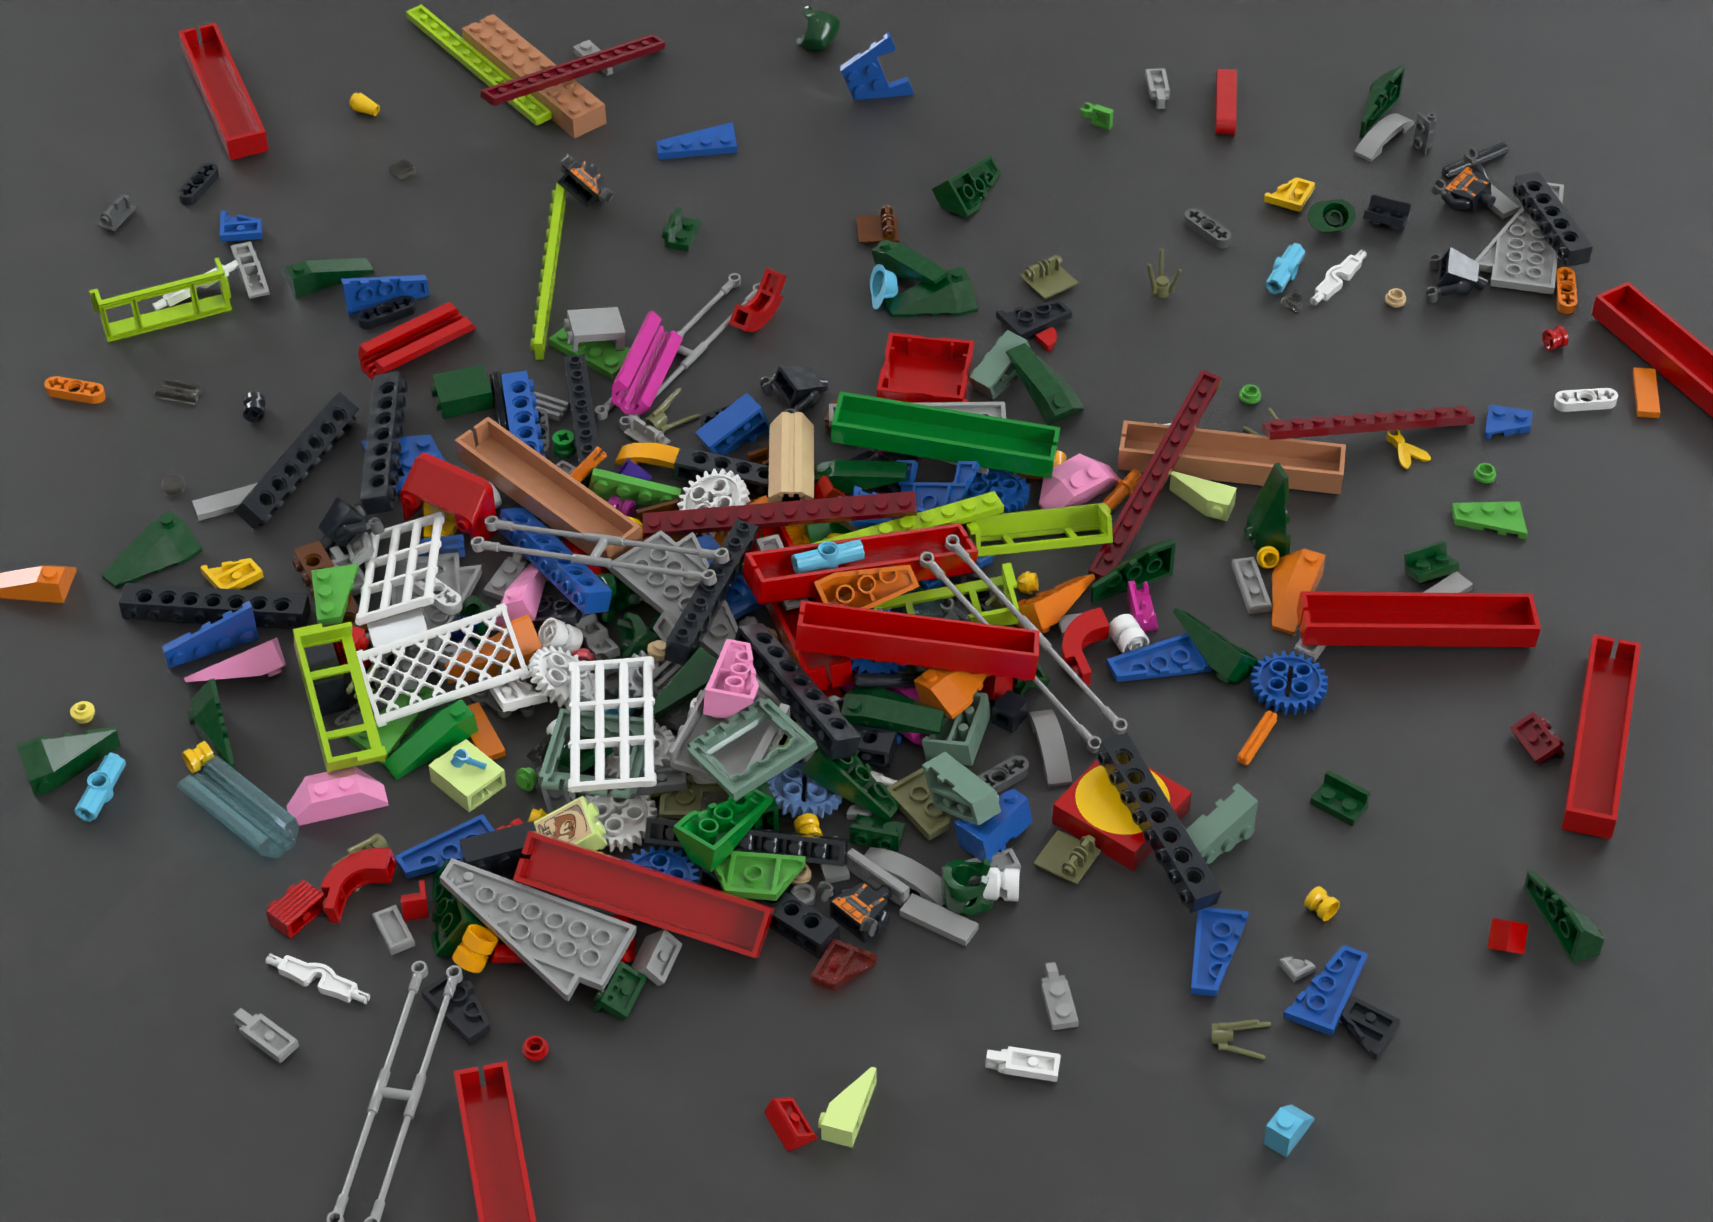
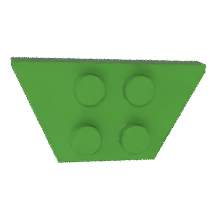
M732 851L714 871L723 892L746 899L777 901L805 867L806 857Z

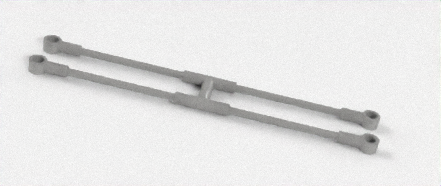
M737 273L730 274L728 276L729 281L720 289V292L676 333L683 338V335L723 295H726L732 288L741 285V276ZM760 283L753 285V291L744 299L741 305H745L752 300ZM732 314L694 350L679 346L676 353L686 358L661 384L656 397L708 348V345L729 325ZM612 397L603 405L595 407L596 419L605 420L608 417V411L615 406L612 402ZM629 414L628 416L621 417L619 420L620 429L622 431L629 428V417H639L641 414Z
M489 516L485 519L488 531H496L498 529L513 531L514 529L585 539V541L595 542L597 545L590 556L506 546L497 542L484 541V538L480 536L474 537L471 540L474 552H482L484 550L495 552L507 551L570 560L573 563L607 568L618 567L681 576L690 580L703 581V584L706 586L714 585L717 582L716 573L712 569L703 572L681 571L618 562L600 556L607 545L622 547L628 545L698 555L700 558L714 559L718 564H725L730 559L726 548H718L716 550L701 548L698 550L597 533L587 532L584 534L514 524L511 521L498 520L496 516Z
M954 534L948 535L945 547L950 551H954L963 562H967L1018 618V622L1024 629L1038 630L974 563L969 553L960 545L959 537ZM954 541L956 544H950L949 542ZM928 551L923 552L920 556V565L924 568H929L938 579H941L980 623L989 624L945 576V572L934 561V555ZM929 558L930 561H924L923 559ZM1040 632L1039 645L1044 651L1049 652L1100 708L1104 717L1113 725V732L1117 735L1124 734L1128 726L1127 721L1123 718H1118L1108 706H1105L1057 654L1052 648V644ZM1035 676V681H1032L1076 728L1075 731L1087 743L1088 751L1097 753L1101 739L1093 736L1082 724L1080 725L1038 677ZM1121 724L1124 728H1118L1116 725ZM1090 743H1097L1098 746L1093 747Z
M416 961L412 964L411 970L413 975L408 988L409 993L384 1068L380 1070L367 1109L368 1115L342 1193L338 1195L334 1210L327 1215V1222H332L334 1219H339L338 1222H345L343 1215L349 1200L348 1193L382 1098L405 1100L408 1102L403 1114L404 1120L379 1197L375 1200L370 1217H367L364 1221L380 1222L385 1207L386 1194L410 1121L414 1118L426 1081L427 1068L449 1001L453 998L457 983H460L463 979V973L459 966L452 965L446 970L448 980L443 993L444 998L420 1071L415 1077L412 1089L404 1090L386 1086L391 1074L390 1068L414 996L418 993L422 979L428 975V968L424 961Z

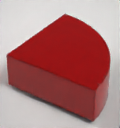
M1053 327L1035 336V340L1048 352L1054 348L1057 340V333Z

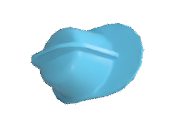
M877 264L873 268L870 277L872 305L875 310L881 306L884 299L893 298L898 293L896 275L891 271L885 270L881 264Z

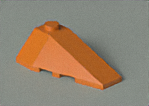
M1303 548L1279 558V562L1272 573V629L1291 635L1295 634L1299 626L1297 606L1301 591L1316 590L1323 575L1325 554Z
M51 565L0 573V598L64 603L77 569L76 567Z
M910 565L835 572L814 582L822 603L871 609L919 587Z
M1094 574L1078 576L1054 586V589L1035 594L1036 597L1028 600L1022 599L1017 602L1019 612L1025 615L1042 634L1050 631V626L1060 621L1092 583L1095 576ZM1020 623L1016 624L1018 627L1024 629Z
M527 614L510 621L526 666L529 665V660L538 649H542L532 620ZM506 623L501 628H507ZM498 632L491 638L488 636L487 639L499 642L504 633ZM507 636L502 645L513 649L510 636ZM485 643L479 653L491 656L496 647ZM501 649L497 652L494 659L505 663L511 653ZM464 651L456 660L467 664L473 654ZM514 656L509 665L514 670H517L521 666L517 656ZM477 657L471 667L483 670L488 660ZM450 662L444 665L445 670L447 669ZM492 663L486 673L491 677H496L499 675L498 671L502 666ZM455 664L448 674L459 678L465 668ZM468 671L463 681L478 680L480 674ZM446 679L448 684L457 683L451 679Z
M929 668L916 678L914 683L920 702L943 710L945 716L953 720L971 705L976 691H981L983 681L991 675Z

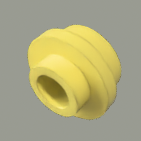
M81 701L71 707L70 714L77 723L84 724L93 719L95 708L92 703Z

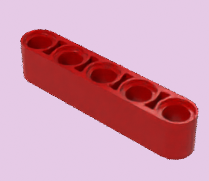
M1217 69L1215 134L1235 135L1237 70Z

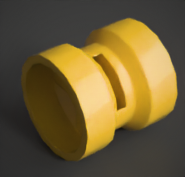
M205 741L197 744L193 750L187 749L182 752L183 760L192 773L199 771L201 766L211 765L216 761L211 748Z
M806 813L795 819L794 827L797 833L823 836L816 815Z
M1317 886L1306 897L1304 906L1310 911L1317 912V916L1326 922L1336 914L1340 907V901L1335 897H1329L1325 889Z

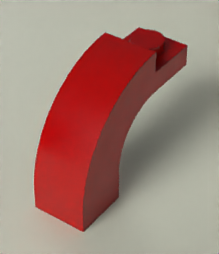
M766 267L755 296L745 305H735L729 324L747 332H755L761 329L773 317L783 299V296L780 294L787 275Z
M1101 607L1077 616L1066 628L1062 641L1060 657L1087 686H1090L1092 671L1083 654V649L1092 643L1108 639L1110 625Z
M372 848L353 853L338 862L328 872L321 884V889L325 896L323 911L326 912L330 923H340L347 899L357 888L371 883L391 884L397 865L391 848Z

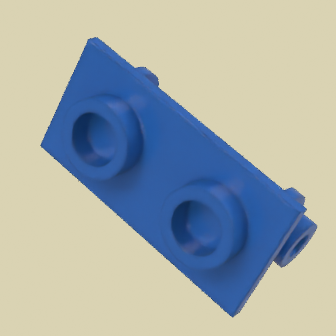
M463 534L441 537L440 541L442 544L441 548H439V554L458 552L459 557H466ZM431 538L420 539L419 544L429 542ZM429 552L420 554L419 556H428Z

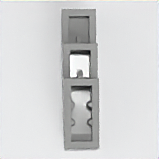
M251 241L232 245L231 251L234 260L239 264L237 269L249 299L269 295L270 291Z
M596 613L583 614L579 623L572 625L582 631V644L590 653L594 654L597 661L610 660L621 655L619 647L609 638L607 629L597 620Z

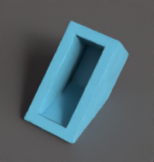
M1292 1104L1280 1107L1266 1125L1263 1144L1287 1158L1315 1118Z

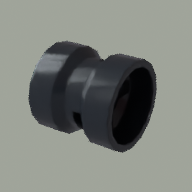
M250 392L245 395L243 417L247 421L259 422L264 419L266 399L263 394Z

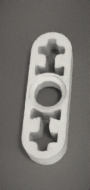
M1611 388L1559 391L1555 395L1554 407L1562 412L1612 409L1616 406L1618 393ZM1581 398H1587V399H1590L1591 401H1590V402H1586V401L1581 400Z
M435 577L434 591H441L442 593L435 595L432 605L448 615L459 613L462 610L461 596ZM426 578L414 581L413 591L421 597L424 595Z

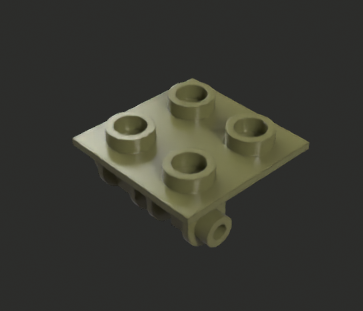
M1053 255L1047 260H1042L1031 267H1027L1024 274L1020 275V278L1044 299L1078 284L1060 266L1062 258L1059 255Z
M1057 830L1033 865L1078 885L1101 850L1095 847V838L1091 835L1084 836L1079 840Z

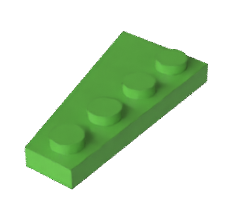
M564 328L549 338L550 346L568 356L585 354L587 366L611 380L617 377L630 350L628 347H625L624 350H616L614 343L608 341L579 342L578 352H573L572 345H568L567 332L564 331Z
M593 468L588 487L606 502L609 501L611 496L620 497L623 501L628 499L635 501V505L653 506L675 499L679 500V495L681 494V488Z
M423 686L417 696L423 701L432 698L434 691L427 686ZM411 689V690H406V691H407V692H410V693H414L416 689ZM401 694L397 697L394 704L398 705L399 708L410 705L411 697ZM386 708L380 711L379 714L387 713ZM426 710L387 722V725L379 728L376 725L381 745L385 746L387 757H385V760L392 750L395 751L398 748L402 737L412 730V724L416 719H420ZM366 732L349 736L350 742L362 751L370 749Z

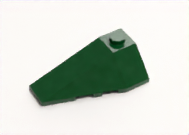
M1399 66L1382 74L1376 81L1372 82L1370 95L1361 122L1360 138H1364L1399 101L1405 71L1404 66Z
M989 155L931 190L942 208L967 217L980 208L981 201L988 195L987 191L993 186L1001 171L992 155Z
M883 240L871 250L875 265H883L885 270L893 272L898 277L935 285L949 275L947 270L920 252L900 243Z
M367 258L305 260L286 266L281 270V273L295 297L298 298L341 284V279L360 278L372 274L374 269Z
M964 267L947 270L949 275L937 284L921 282L884 301V305L891 317H917L919 314H931V317H938V313H951V316H961L978 312L969 275Z
M833 460L822 462L814 466V484L825 475L829 478L835 489L845 494L853 492L854 485L865 490L906 481L908 465L906 462Z
M169 510L152 521L101 576L117 589L125 586V583H133L143 579V576L150 572L156 571L160 573L164 571V567L174 563L177 566L184 564L203 550L185 522Z
M1175 540L1159 541L1140 548L1093 583L1090 599L1092 604L1127 592L1128 581H1135L1136 588L1143 586L1145 581L1149 584L1173 575L1176 549Z
M1176 607L1174 608V614L1209 666L1218 672L1216 676L1226 683H1229L1230 680L1240 683L1251 675L1253 666H1257V661L1260 659L1244 648H1239L1235 644L1228 642L1229 639L1213 630L1210 632V626L1190 613Z
M699 647L656 697L655 705L653 706V719L657 720L698 695L700 690H704L710 680L717 659Z
M213 678L190 700L192 711H187L190 726H196L199 737L209 745L215 758L234 781L238 780L215 678Z
M854 686L845 694L841 714L850 724L896 732L941 734L945 715L943 710L882 687Z
M116 727L86 730L84 734L72 735L71 732L63 733L62 737L49 738L48 735L39 736L16 745L25 776L34 796L59 788L105 757V755L121 746Z
M1533 870L1527 871L1524 889L1570 961L1575 963L1599 956L1604 943V936L1601 930L1597 929L1590 918Z

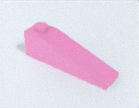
M532 563L528 564L509 586L500 604L505 603L507 606L510 621L527 614L532 621H535L546 577ZM503 616L496 618V626L501 627L505 624Z
M276 637L220 663L185 677L184 680L185 682L207 681L213 678L218 680L262 676L266 673L271 677L282 672L281 667L286 665Z
M726 639L705 689L704 715L727 719L754 702L759 685L758 681H756V670L753 666L750 643Z

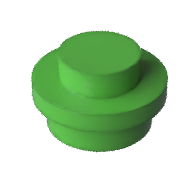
M1245 385L1239 393V398L1246 404H1255L1260 401L1261 392L1255 385Z
M1481 463L1474 470V478L1481 483H1491L1496 479L1495 468L1489 463Z
M520 768L516 771V783L521 789L531 791L536 787L538 775L532 768Z

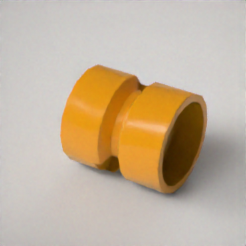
M470 924L462 937L463 942L457 946L452 959L464 970L480 973L487 963L488 955L493 952L498 943V938L491 930L481 925Z

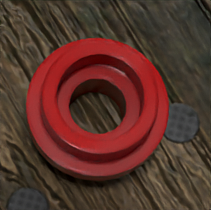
M531 1036L523 1044L522 1052L526 1059L540 1061L547 1056L549 1046L542 1037Z

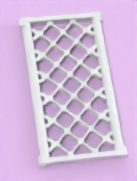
M505 603L496 605L494 609L375 648L356 651L374 712L375 723L378 728L387 725V722L520 678L521 680L530 678L528 675L529 670L525 665ZM503 616L507 628L504 629L495 625L497 617ZM484 622L489 628L484 636H479L472 632L474 629L473 625ZM461 629L466 634L460 644L449 640L451 632ZM493 629L504 633L499 642L487 639ZM507 636H510L513 649L502 645ZM438 637L443 641L438 651L427 648L428 640ZM469 637L481 640L476 650L464 646ZM488 643L496 647L491 656L479 653L483 644ZM415 644L420 649L416 658L412 659L405 656V647ZM447 644L458 648L453 657L441 654ZM501 649L511 653L505 663L494 659L497 652ZM461 651L473 654L469 663L464 664L456 660ZM393 652L397 656L392 666L381 663L382 655ZM424 652L435 655L430 665L419 662ZM514 656H517L520 669L514 670L509 665ZM481 657L488 660L483 670L471 667L475 658ZM439 658L450 662L445 671L433 668ZM402 659L412 663L406 673L396 669L399 661ZM370 660L374 664L370 673L366 674L362 661ZM492 663L503 667L502 675L493 678L486 672ZM455 664L465 668L459 678L448 674ZM415 666L427 669L422 679L411 676ZM378 667L389 670L384 680L373 677ZM468 671L480 674L478 683L468 685L467 682L463 681ZM431 672L442 675L437 685L425 682ZM393 673L404 677L398 687L387 683ZM447 678L456 681V690L445 693L440 688ZM407 680L419 683L414 693L402 689ZM370 681L381 684L376 694L372 692ZM423 686L434 689L432 698L422 701L417 696ZM385 687L396 691L390 701L379 697ZM399 694L411 697L410 705L399 708L394 702ZM377 701L388 705L386 708L387 713L379 714L376 705Z

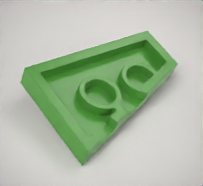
M1520 502L1452 503L1451 511L1454 524L1457 526L1481 531L1488 528L1497 530V534L1506 536L1507 532L1519 535L1518 538L1526 540L1528 533Z
M358 564L311 570L318 624L322 623V626L342 623L348 605V597L350 591L353 590L354 579L359 571Z

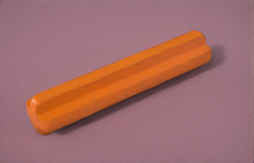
M1271 711L1265 712L1239 752L1237 759L1239 764L1249 765L1277 722L1278 716L1276 713Z

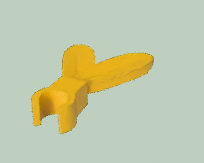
M1395 430L1394 435L1387 431L1386 440L1397 449L1399 463L1404 469L1410 467L1411 457L1424 462L1431 460L1430 455L1426 451L1405 443L1400 430Z

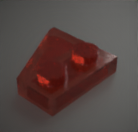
M833 938L812 972L811 982L834 991L876 965L878 955Z

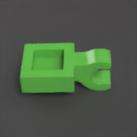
M1085 102V107L1080 108V116L1092 119L1093 125L1110 130L1113 126L1114 110L1098 104L1094 106L1092 103Z

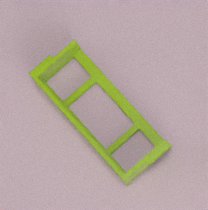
M219 257L214 258L217 271L104 300L101 299L98 289L89 290L94 312H99L107 341L111 342L232 310L229 299L231 298L228 278L225 276ZM219 281L222 294L198 300L196 286ZM189 288L192 302L140 315L137 301ZM131 303L134 317L111 323L108 322L106 309Z
M1106 503L1001 513L967 523L968 539H971L977 548V557L1113 543L1111 509ZM1099 530L1101 533L1088 536H1077L1075 532ZM1065 533L1068 537L1014 543L1012 540L1013 538ZM1003 540L1005 543L981 547V542Z
M1011 562L1002 564V576L989 579L997 588L1003 587L1006 598L1019 611L1013 589L1017 588ZM983 580L954 585L962 595L969 594L972 606L989 624L1007 626L1019 623L1018 618L1008 607L985 612L981 611L976 592L991 590ZM946 586L899 595L871 609L878 610V608H881V610L905 606L907 614L915 615L913 604L954 597L955 595ZM973 614L968 615L971 622L980 623Z
M347 622L322 627V623L293 629L294 647L327 774L331 771L372 762H385L387 753L385 746H382L352 637V623ZM342 641L348 664L310 672L304 648ZM350 672L364 724L326 732L312 680ZM366 732L370 749L332 757L328 740Z

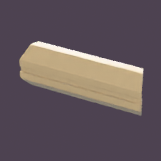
M781 412L770 424L768 503L782 502L783 494H789V497L799 494L800 500L814 499V425L802 412Z

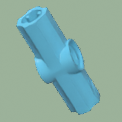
M1294 243L1289 245L1282 257H1277L1272 273L1265 285L1271 294L1277 295V293H1282L1289 280H1294L1299 264L1305 256V250L1300 244Z
M860 540L838 545L834 542L826 541L819 544L816 550L792 555L791 562L794 572L800 574L815 570L838 568V565L862 560L865 558V552Z
M115 753L105 755L97 771L88 776V787L74 810L76 816L88 822L96 819L104 803L113 798V787L126 766L125 759Z

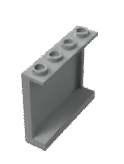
M705 687L704 690H700L698 693L697 703L694 708L691 707L689 709L687 721L684 725L680 726L675 743L672 742L670 744L667 756L670 757V768L714 781L689 756L687 751L689 748L688 742L701 734L707 737L706 731L720 722L727 724L725 718H714L703 714ZM781 703L779 708L790 717V706ZM768 718L714 752L711 756L713 755L731 776L736 773H744L748 769V765L756 760L766 759L769 752L777 748L784 732Z

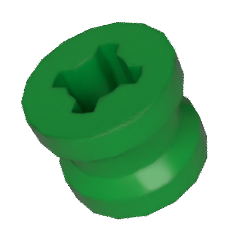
M559 430L553 434L555 455L563 458L572 456L575 453L574 434L569 430Z

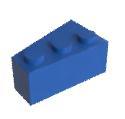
M746 393L695 433L702 446L708 452L725 456L738 450L739 445L747 441L753 443L757 441L756 437L764 433L769 435L770 423L762 407Z
M1015 789L1006 791L999 796L1001 812L979 826L961 818L954 821L959 846L980 861H984V858H986L991 863L992 856L997 851L1002 852L1006 849L1005 844L1011 838L1016 839L1033 822L1028 798Z

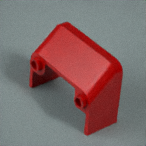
M425 452L421 453L414 460L400 493L404 520L408 521L426 502L453 514L457 528L461 532L470 534L471 539L480 536L484 538V541H489L498 531H488L485 525L487 517L496 516L494 493L491 484L478 475Z

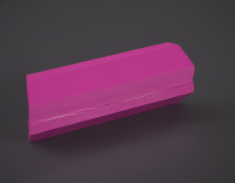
M654 311L648 312L612 385V402L616 406L618 405L625 414H644L650 409L683 340L674 330L671 333L668 331L664 332V327L659 325L662 319Z

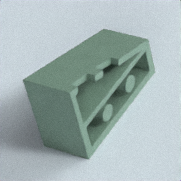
M1009 330L1003 336H1000L996 341V345L990 352L985 354L979 366L972 370L969 378L973 389L993 400L1010 386L1009 381L1014 377L1019 378V375L1008 358L1006 351L1023 343L1029 346L1028 340Z
M976 692L971 705L953 720L946 716L943 720L941 734L925 736L922 740L926 761L946 752L962 765H973L991 716L987 693Z
M943 752L922 765L935 808L978 826L1001 812L1000 798L997 792L948 753Z
M1238 783L1232 787L1234 793L1225 801L1220 798L1215 803L1217 808L1207 817L1202 814L1186 829L1206 864L1212 863L1217 856L1225 851L1232 850L1237 843L1243 839L1247 840L1254 833L1258 800Z

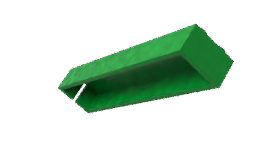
M841 391L831 424V442L955 463H958V461H977L980 467L1051 479L1060 435V427Z

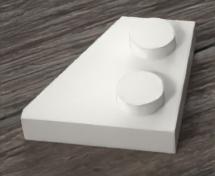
M519 679L489 689L503 712L516 711L519 708L548 702L547 696H542L543 691L537 693L533 691L532 685L521 682Z

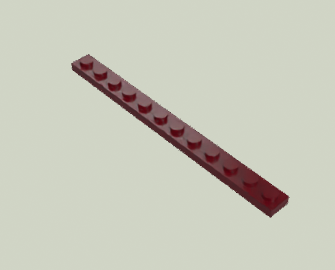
M650 34L482 89L480 97L490 105L496 106L665 49L666 42L656 35Z
M1201 370L1112 528L1113 543L1102 545L1088 570V575L1094 574L1095 578L1100 579L1121 563L1218 390L1222 377Z
M909 491L643 513L644 538L651 537L660 530L668 536L690 534L692 532L696 534L730 531L737 519L756 525L758 528L917 516L916 492Z

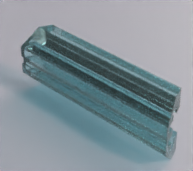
M217 755L205 763V768L200 774L197 773L194 777L189 774L178 782L177 787L260 855L278 859L285 851H289L295 846L299 830L296 818Z

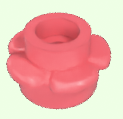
M581 648L572 653V656L578 655L579 661H595L594 654L590 653L588 649Z

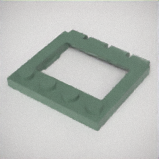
M760 697L746 707L747 712L742 709L726 719L727 724L720 722L706 731L707 737L701 734L687 743L689 756L735 801L818 749L816 741L769 698L763 700ZM768 718L790 738L788 745L775 748L769 752L766 759L756 760L748 765V769L744 773H736L733 776L727 772L726 768L713 755L711 756V754Z
M560 709L539 774L542 789L560 791L561 786L564 785V792H569L568 780L570 779V773L556 772L567 735H570V711L568 709ZM580 712V736L595 738V712ZM605 714V738L619 737V715ZM629 716V736L644 735V718ZM653 719V720H654V731H655L656 722H655V719ZM635 745L632 748L629 759L630 778L642 776L644 769V745ZM580 774V782L595 781V776ZM605 777V780L615 779V778H606V777ZM638 787L588 791V794L608 797L609 792L612 791V797L630 799L631 794L637 793ZM582 791V792H573V793H581V794H584L585 791Z

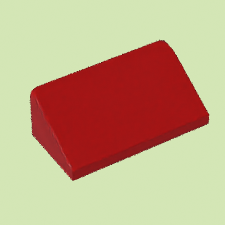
M793 1097L771 1099L764 1113L787 1151L797 1149L817 1139L816 1134Z

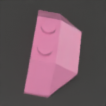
M1078 454L1055 466L1052 479L1043 477L1038 505L1041 509L1082 505L1116 487V484L1121 479L1109 465Z
M354 766L331 771L329 774L324 772L306 776L288 803L287 811L292 828L389 806L384 784Z

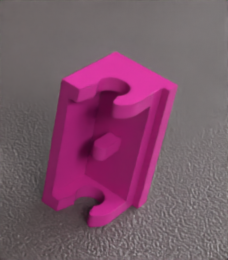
M1128 581L1127 602L1130 614L1133 615L1144 632L1158 630L1157 618L1149 594L1148 583L1145 581L1143 583L1144 587L1141 590H1136L1135 581Z

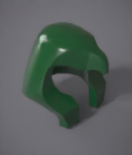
M806 6L803 14L808 20L807 31L800 38H797L796 44L808 51L819 52L826 49L835 40L840 31L841 24L834 15L821 10L813 11L810 6Z
M611 573L596 575L612 590L608 612L596 613L598 619L612 623L613 616L635 604L643 603V598Z
M628 612L624 615L623 620L618 619L614 628L618 629L620 633V656L622 659L631 658L634 653L639 655L641 650L647 654L649 643L661 640L653 629L660 616L654 615V623L649 629L645 626L639 615ZM629 622H632V624H633L634 636H633V632H632V627H631V625H630Z
M984 858L982 862L953 860L945 865L941 879V891L944 905L948 910L959 915L972 916L980 912H987L993 907L994 901H989L982 896L989 877H986L991 867L989 859ZM977 876L981 878L979 886L968 887V881L971 877Z

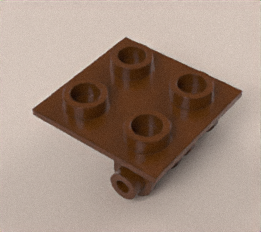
M884 205L881 208V215L856 216L859 243H877L883 240H890L891 242L900 241L897 214H893L891 206Z

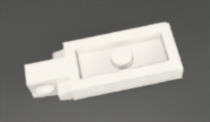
M1008 1046V1049H1001V1052L987 1050L985 1067L1008 1075L1057 1082L1061 1055Z

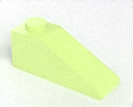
M1172 471L1169 490L1205 516L1227 522L1235 505L1237 488Z
M870 1067L829 1103L826 1113H821L818 1128H821L822 1140L853 1147L877 1083V1068Z

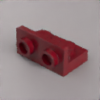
M1533 711L1510 727L1513 734L1537 765L1556 753L1560 757L1565 755L1561 748L1564 746L1563 741L1557 733L1551 734L1549 731L1551 726L1544 716L1539 718Z

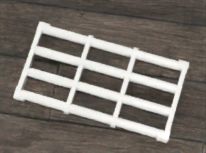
M437 512L385 528L384 532L378 535L370 533L369 537L375 552H373L370 560L365 562L366 570L363 587L360 590V606L355 619L357 625L367 624L434 603L435 594L433 591L435 576L438 573L437 562L439 548H441L442 544L440 539L442 524L445 521L444 512ZM433 524L431 541L419 544L422 527ZM412 530L410 547L398 551L401 533ZM391 537L389 553L377 557L379 541ZM429 552L428 566L416 570L418 555ZM408 558L406 574L394 577L396 561ZM386 565L384 580L373 583L375 568ZM426 578L424 595L412 599L414 581ZM404 584L402 602L390 606L392 588ZM382 591L380 609L368 612L371 594Z
M646 656L569 663V675H571L570 704L568 705V710L570 711V741L568 742V748L570 749L569 792L653 787L657 785V774L654 773V743L656 742L653 720V706L655 705V698L653 697L654 657ZM643 667V697L629 698L628 668ZM619 668V699L604 700V670ZM595 670V701L580 702V671ZM644 707V735L629 736V708ZM619 709V737L605 738L604 710ZM581 711H595V739L580 740ZM644 745L645 777L630 778L629 746ZM606 747H619L620 779L605 780ZM595 748V781L580 782V749Z

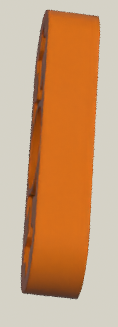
M1560 267L1556 270L1557 310L1563 314H1573L1578 303L1575 272L1568 267ZM1561 289H1567V290H1570L1571 292H1565V291H1562Z
M59 376L49 377L44 382L46 394L50 397L90 404H99L106 398L104 387L99 383ZM75 388H79V389H80V390H78V391H76V392H70V390L75 389Z

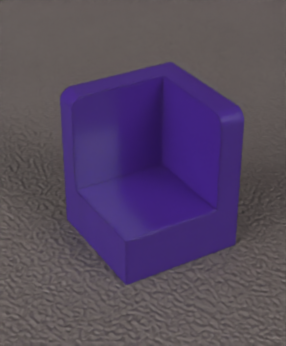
M629 458L617 472L618 474L650 481L652 478L647 471Z

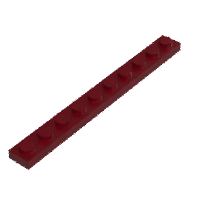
M1459 405L1454 408L1436 407L1431 410H1396L1391 413L1374 412V414L1365 415L1355 413L1352 416L1334 415L1333 417L1325 418L1315 416L1312 419L1293 418L1286 421L1274 419L1271 422H1262V431L1269 440L1469 425L1474 424L1475 416L1467 407Z

